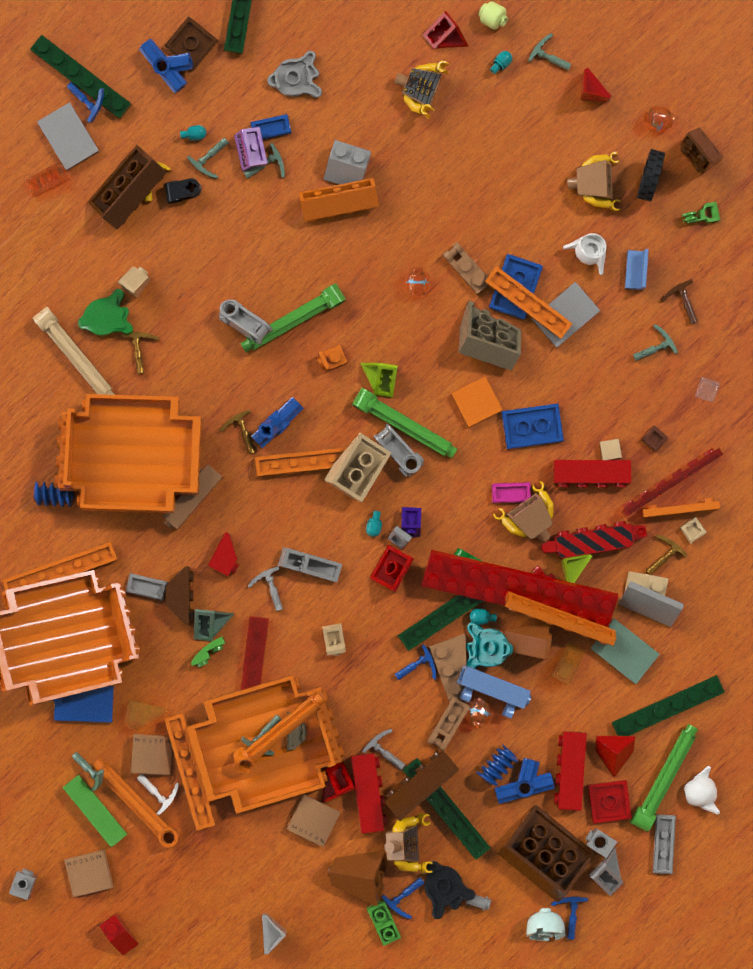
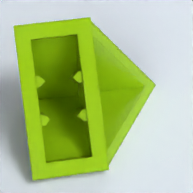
M360 362L374 390V395L393 398L398 366L384 363Z
M587 554L561 559L565 581L575 583L592 556Z

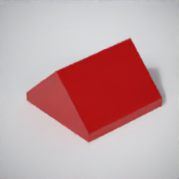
M388 545L370 579L396 593L414 558Z

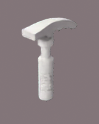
M141 774L137 778L139 782L152 795L158 798L160 804L163 803L161 809L157 812L160 815L173 801L179 783L175 784L173 793L169 796V799H166L159 794L158 789L152 785L144 774Z

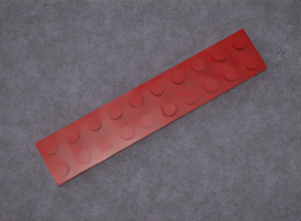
M432 549L421 585L422 587L506 606V596L509 591L608 628L618 600V593Z

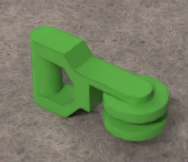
M717 202L704 204L702 209L698 211L699 219L694 217L697 214L696 211L681 215L682 218H685L683 223L687 224L700 221L707 223L720 221ZM706 208H710L712 218L705 216Z

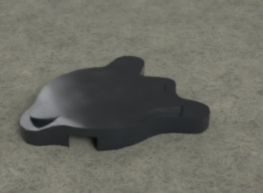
M433 861V864H428L427 870L433 872L427 873L424 887L427 896L433 904V918L441 919L447 905H450L453 910H457L463 900H473L476 893L465 886L462 877L454 868L443 866Z

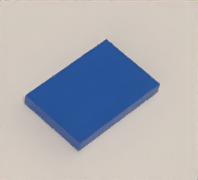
M507 254L502 270L534 294L543 265ZM496 290L494 291L489 309L525 320L527 314Z
M559 403L501 412L507 449L564 442Z
M114 685L65 697L63 703L55 702L54 720L113 722Z

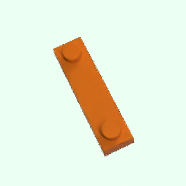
M714 498L703 499V503L657 508V504L645 506L646 509L641 510L642 518L717 510L720 509V501H714Z

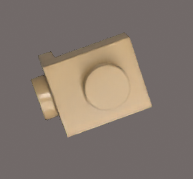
M341 623L323 626L327 655L337 656L346 652Z

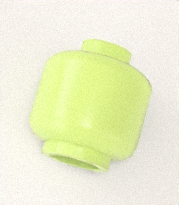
M493 1L488 4L485 3L479 11L480 22L493 30L498 29L500 26L504 27L508 20L506 16L507 10Z

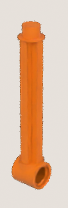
M321 692L316 695H310V698L248 748L240 747L236 749L233 754L236 770L241 774L252 772L257 759L315 712L323 708L322 704L327 701L326 697Z
M99 758L92 765L97 772L102 769L104 770L103 781L156 834L162 846L170 848L178 843L180 838L179 832L170 825H167L108 762L104 763ZM167 832H171L174 835V841L171 843L166 842L164 839V835Z

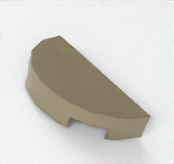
M305 722L287 735V751L296 749L306 739L307 730Z

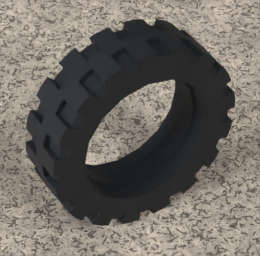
M650 149L637 198L652 201L663 166L665 152Z

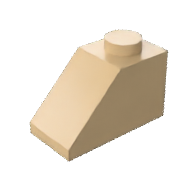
M133 266L118 283L123 289L138 298L150 281V278L147 276L148 272L140 266L138 269Z
M628 571L625 590L630 581L665 596L668 578Z

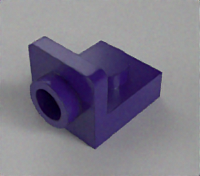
M402 507L401 529L412 538L420 537L421 508Z

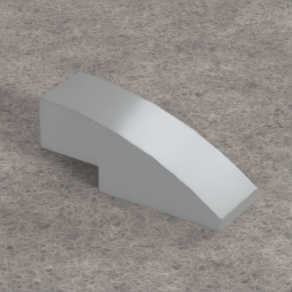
M283 547L278 566L337 582L342 564Z

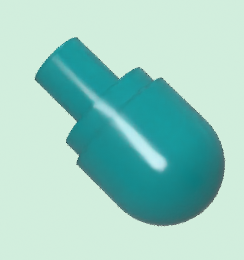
M509 51L500 52L495 57L494 65L490 68V71L496 74L499 70L503 71L513 60L512 54Z
M202 125L190 126L188 130L180 131V138H189L190 141L202 140L206 137L207 131Z
M374 510L372 518H369L367 521L366 533L370 537H377L381 533V511Z
M474 609L470 612L469 617L471 622L484 625L488 621L496 622L497 614H489V611H486V609Z

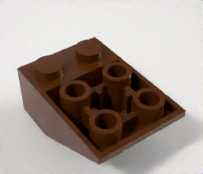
M700 127L688 132L680 144L682 153L686 157L689 156L693 161L692 165L703 174L723 159V155Z

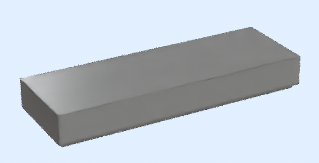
M656 814L653 873H673L675 815Z

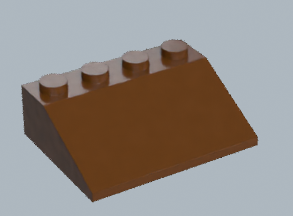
M535 805L497 854L556 902H559L569 893L596 853Z

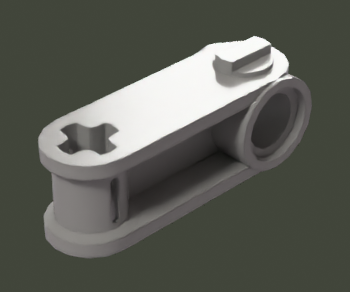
M226 300L220 305L219 320L226 325H230L259 345L266 334L273 330L267 322L244 308L236 300Z
M386 424V428L373 437L383 448L391 452L390 456L400 466L399 470L404 476L411 477L419 472L425 460L418 452L414 453L400 436ZM415 460L417 467L412 470L406 467L407 461Z

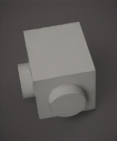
M25 868L22 871H17L9 894L28 900L38 876L33 875V871Z

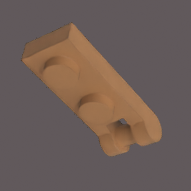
M456 242L452 245L453 248L451 250L445 251L442 255L478 295L488 286L485 283L488 277L459 243ZM459 254L461 258L456 262L453 257Z
M454 696L427 743L438 746V749L441 751L445 750L469 710L470 705ZM439 733L445 736L444 740L437 738Z

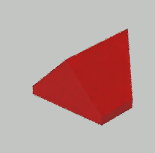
M447 11L423 34L434 49L469 47L460 28Z
M588 67L584 69L580 100L610 101L612 96Z
M596 736L595 751L614 778L634 752L635 736Z
M343 760L336 763L335 766L325 769L328 781L324 782L326 787L323 788L321 803L335 799L355 789V785Z

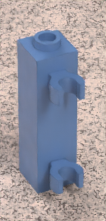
M463 665L457 681L458 684L465 686L460 699L469 702L474 689L505 701L507 704L502 715L508 718H512L516 706L524 709L530 703V690Z

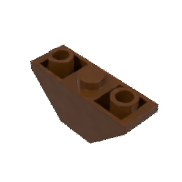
M185 566L166 585V606L186 625H189L190 621H194V609H190V601H194V590H190V582H194V571H190L189 566Z

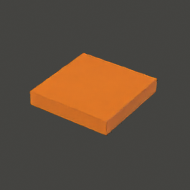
M486 376L451 393L468 428L503 411Z

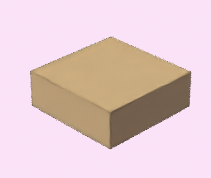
M619 439L599 442L602 460L622 458Z
M694 517L680 527L689 543L694 542L707 533L697 517Z

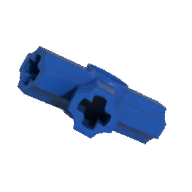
M149 39L139 48L140 52L175 94L188 84L179 72L193 69L190 53L166 57L153 39ZM162 61H165L167 64V68L165 71H161L160 69V63Z
M292 397L279 410L273 412L251 437L264 448L276 435H280L304 408Z
M523 758L518 781L494 788L498 803L501 804L555 789L551 773L548 772L536 776L540 762ZM522 783L529 784L530 789L527 793L520 792L519 787Z

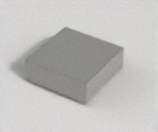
M396 526L387 539L403 550L412 537Z

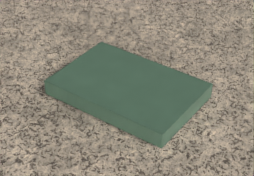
M614 618L609 625V628L616 630L614 645H605L596 640L590 649L634 684H637L660 654Z

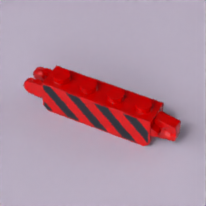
M626 521L615 522L613 527H607V524L597 525L595 530L589 531L588 527L576 529L577 533L569 534V530L557 532L558 536L554 537V541L543 543L541 551L544 554L556 552L560 559L624 549L631 547L635 540L647 537L645 525L626 524Z

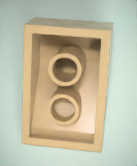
M359 433L333 464L324 481L352 499L363 502L391 452L362 433Z

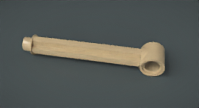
M47 306L32 318L40 329L50 336L97 394L115 395L112 392L113 387L107 383L60 326L59 320Z

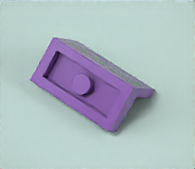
M260 127L242 129L234 135L242 172L247 171L251 167L268 164Z

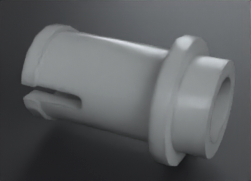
M476 895L473 900H467L466 905L481 908L482 911L489 910L491 899L488 896L485 898Z

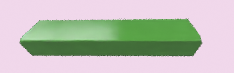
M77 775L63 787L110 847H113L127 835L125 830L80 775Z

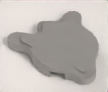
M307 51L301 58H291L281 62L274 73L269 75L267 79L269 86L276 88L282 94L289 97H298L304 94L311 95L314 98L321 97V88L312 82L313 79L319 77V71L313 65L316 54L313 51Z

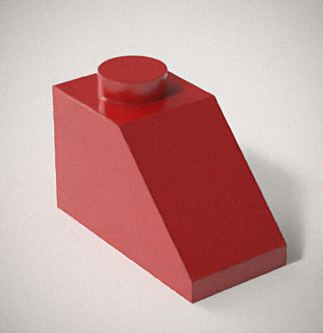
M225 532L208 566L229 577L230 574L234 575L239 564H237L238 558L231 535Z
M115 913L99 925L110 943L122 955H125L139 945L118 913Z

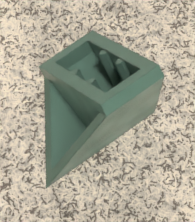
M195 609L194 639L213 641V638L235 613Z

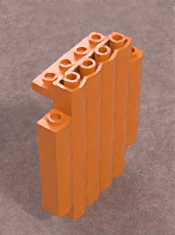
M86 394V399H83L82 410L85 413H78L76 409L67 408V412H62V418L59 417L58 429H61V436L57 437V448H60V455L56 456V467H59V474L55 475V486H58L60 491H80L81 494L77 495V506H80L82 511L175 514V495H199L201 416H179V397Z
M94 570L3 591L2 598L6 610L0 611V686L2 692L25 687L27 699L31 706L122 683L123 672L120 667L118 668V664L139 659L140 648L135 643V629L130 623L131 613L129 607L126 606V593L124 588H121V584L114 583L107 587L98 588L100 584L99 577L95 574Z
M293 675L203 701L209 720L187 726V731L208 802L231 795L237 814L326 787L324 782L328 781L325 770L321 771L320 768L335 766L336 763L342 762L341 757L345 755L342 745H337L338 731L336 727H332L330 720L334 719L331 708L327 709L325 703L322 704V709H319L304 721L307 730L306 739L296 749L287 751L286 736L270 749L275 754L262 755L255 762L254 770L248 774H241L236 770L233 757L236 749L249 747L241 741L242 736L253 741V738L261 733V730L276 714L284 719L287 716V712L294 711L310 698L312 694L316 695L321 692L328 701L326 691L321 690V687L298 693L297 690L301 689L298 678H293Z

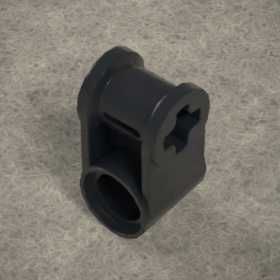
M193 178L163 184L168 204L195 198L201 193V185ZM190 184L196 186V188H194V192L188 190V188H190Z

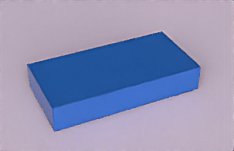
M287 114L250 122L251 128L260 127L262 140L292 134Z

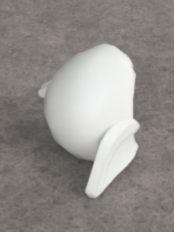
M590 233L563 246L564 250L574 248L576 257L582 263L587 265L597 264L599 274H603L607 244L602 236Z
M707 766L685 785V796L690 805L699 806L718 815L720 811L714 804L717 799V788L714 781L709 778L711 767Z

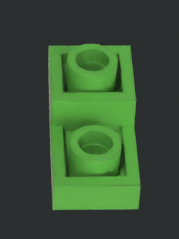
M223 636L212 641L199 651L191 661L192 666L197 665L199 668L208 664V659H211L209 651L212 650L214 653L222 650V645L226 644Z
M384 900L380 901L377 906L371 905L367 907V911L384 946L401 938Z

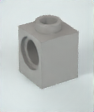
M597 828L594 831L590 830L585 838L587 846L606 858L617 843L616 840ZM597 837L605 839L602 847L595 846V839Z

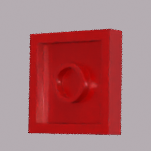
M627 780L588 785L593 824L632 819Z

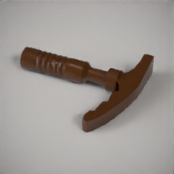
M692 279L672 288L663 297L662 302L666 301L671 294L676 293L675 291H680L679 294L680 296L682 295L684 300L683 305L687 311L690 324L698 321L691 301L688 300L686 295L687 290H684L687 285L693 283Z

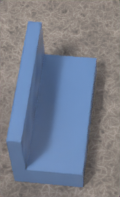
M644 249V251H627L625 289L644 290L646 288L649 249Z

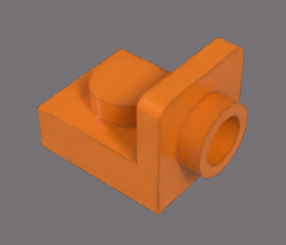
M340 345L324 352H319L320 357L317 358L321 369L325 368L326 372L348 363Z

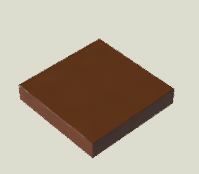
M188 16L165 44V47L175 55L190 53L193 61V70H195L217 44L218 39Z

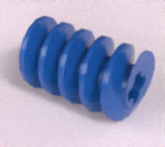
M35 482L34 501L36 500L38 506H41L44 501L45 506H49L50 502H52V505L56 507L59 501L61 507H64L66 502L68 507H72L75 491H60L58 486L57 488L54 487L53 482L50 483L49 488L45 482L39 487L38 482Z
M503 744V750L496 749L499 754L498 756L495 754L491 755L494 761L486 760L489 767L482 765L483 773L476 772L490 785L497 786L496 778L503 780L501 773L508 774L506 767L512 769L511 761L518 762L516 755Z

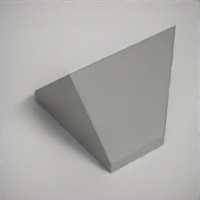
M616 848L589 874L610 896L624 883L621 880Z
M263 913L264 954H269L286 936L287 931L269 914Z

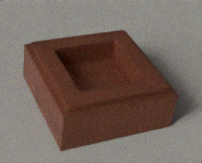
M654 425L641 441L654 452H657L668 437Z

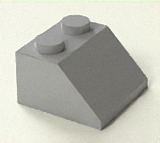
M335 140L323 180L338 185L364 180L371 158V151Z

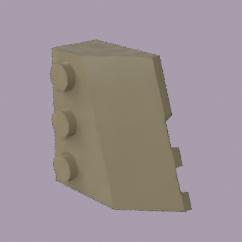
M469 300L460 326L459 353L512 371L521 355V329L503 319L497 320L489 315V311L486 309L481 311L474 307V302Z

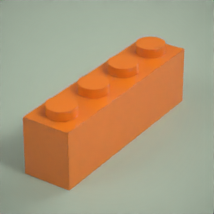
M374 178L299 192L304 221H316L319 218H331L339 214H352L359 210H371L379 207Z

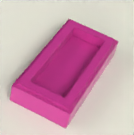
M530 482L492 484V503L524 502L531 497Z

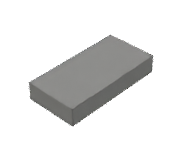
M130 573L126 592L164 601L168 582Z

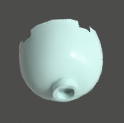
M542 908L529 918L526 935L529 939L536 941H549V938L555 937V940H559L565 937V925L560 915L551 912L549 908Z

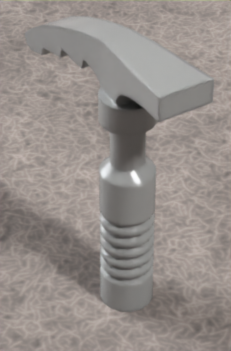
M279 566L259 574L249 583L248 587H252L257 580L266 577L275 610L279 611L283 607L277 588L273 583L274 578L271 576L273 572L280 570Z
M392 729L375 736L363 749L362 752L366 753L369 748L374 747L375 751L383 754V757L397 766L398 769L402 770L405 766V763L397 759L388 750L385 751L381 748L379 743L377 744V740L392 732Z

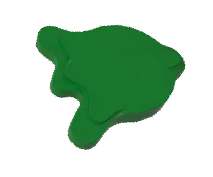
M116 289L109 297L91 302L83 316L78 320L80 329L88 330L101 337L117 332L130 335L133 332V326L127 321L129 309L127 307H120L125 296L124 292L121 289Z

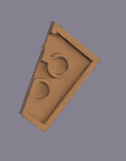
M465 634L429 646L449 701L454 696L460 697L465 687L457 683L463 665H466Z

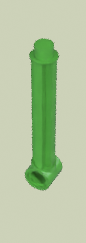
M333 284L324 289L320 296L269 324L273 330L266 334L260 345L246 337L247 340L240 344L246 353L252 349L254 351L322 311L341 305L346 301V298L338 284Z
M360 389L352 403L353 406L367 414L370 412L443 455V457L445 455L450 458L454 456L457 448L451 445L452 442L447 441L379 401L378 397L368 390Z
M688 724L685 730L682 729L644 803L635 811L630 822L631 824L646 832L651 829L656 819L655 813L694 740L697 738L695 735L698 729Z

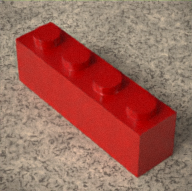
M554 460L553 484H558L560 488H567L569 484H577V488H588V484H596V488H607V484H615V488H627V484H631V460Z
M562 731V735L558 736V746H561V754H557V766H560L559 774L556 773L555 785L559 786L558 793L554 794V804L557 805L558 809L582 811L587 737L585 732Z
M374 753L353 755L351 759L361 834L384 831V826H388L386 814L382 815V807L385 806L384 795H380L379 788L383 787L382 778L377 776L376 769L380 768L379 756L375 757Z

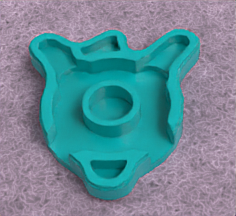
M473 622L468 624L467 630L473 637V642L466 645L469 653L466 666L473 669L479 666L496 667L512 654L513 646L501 631L497 629H483Z

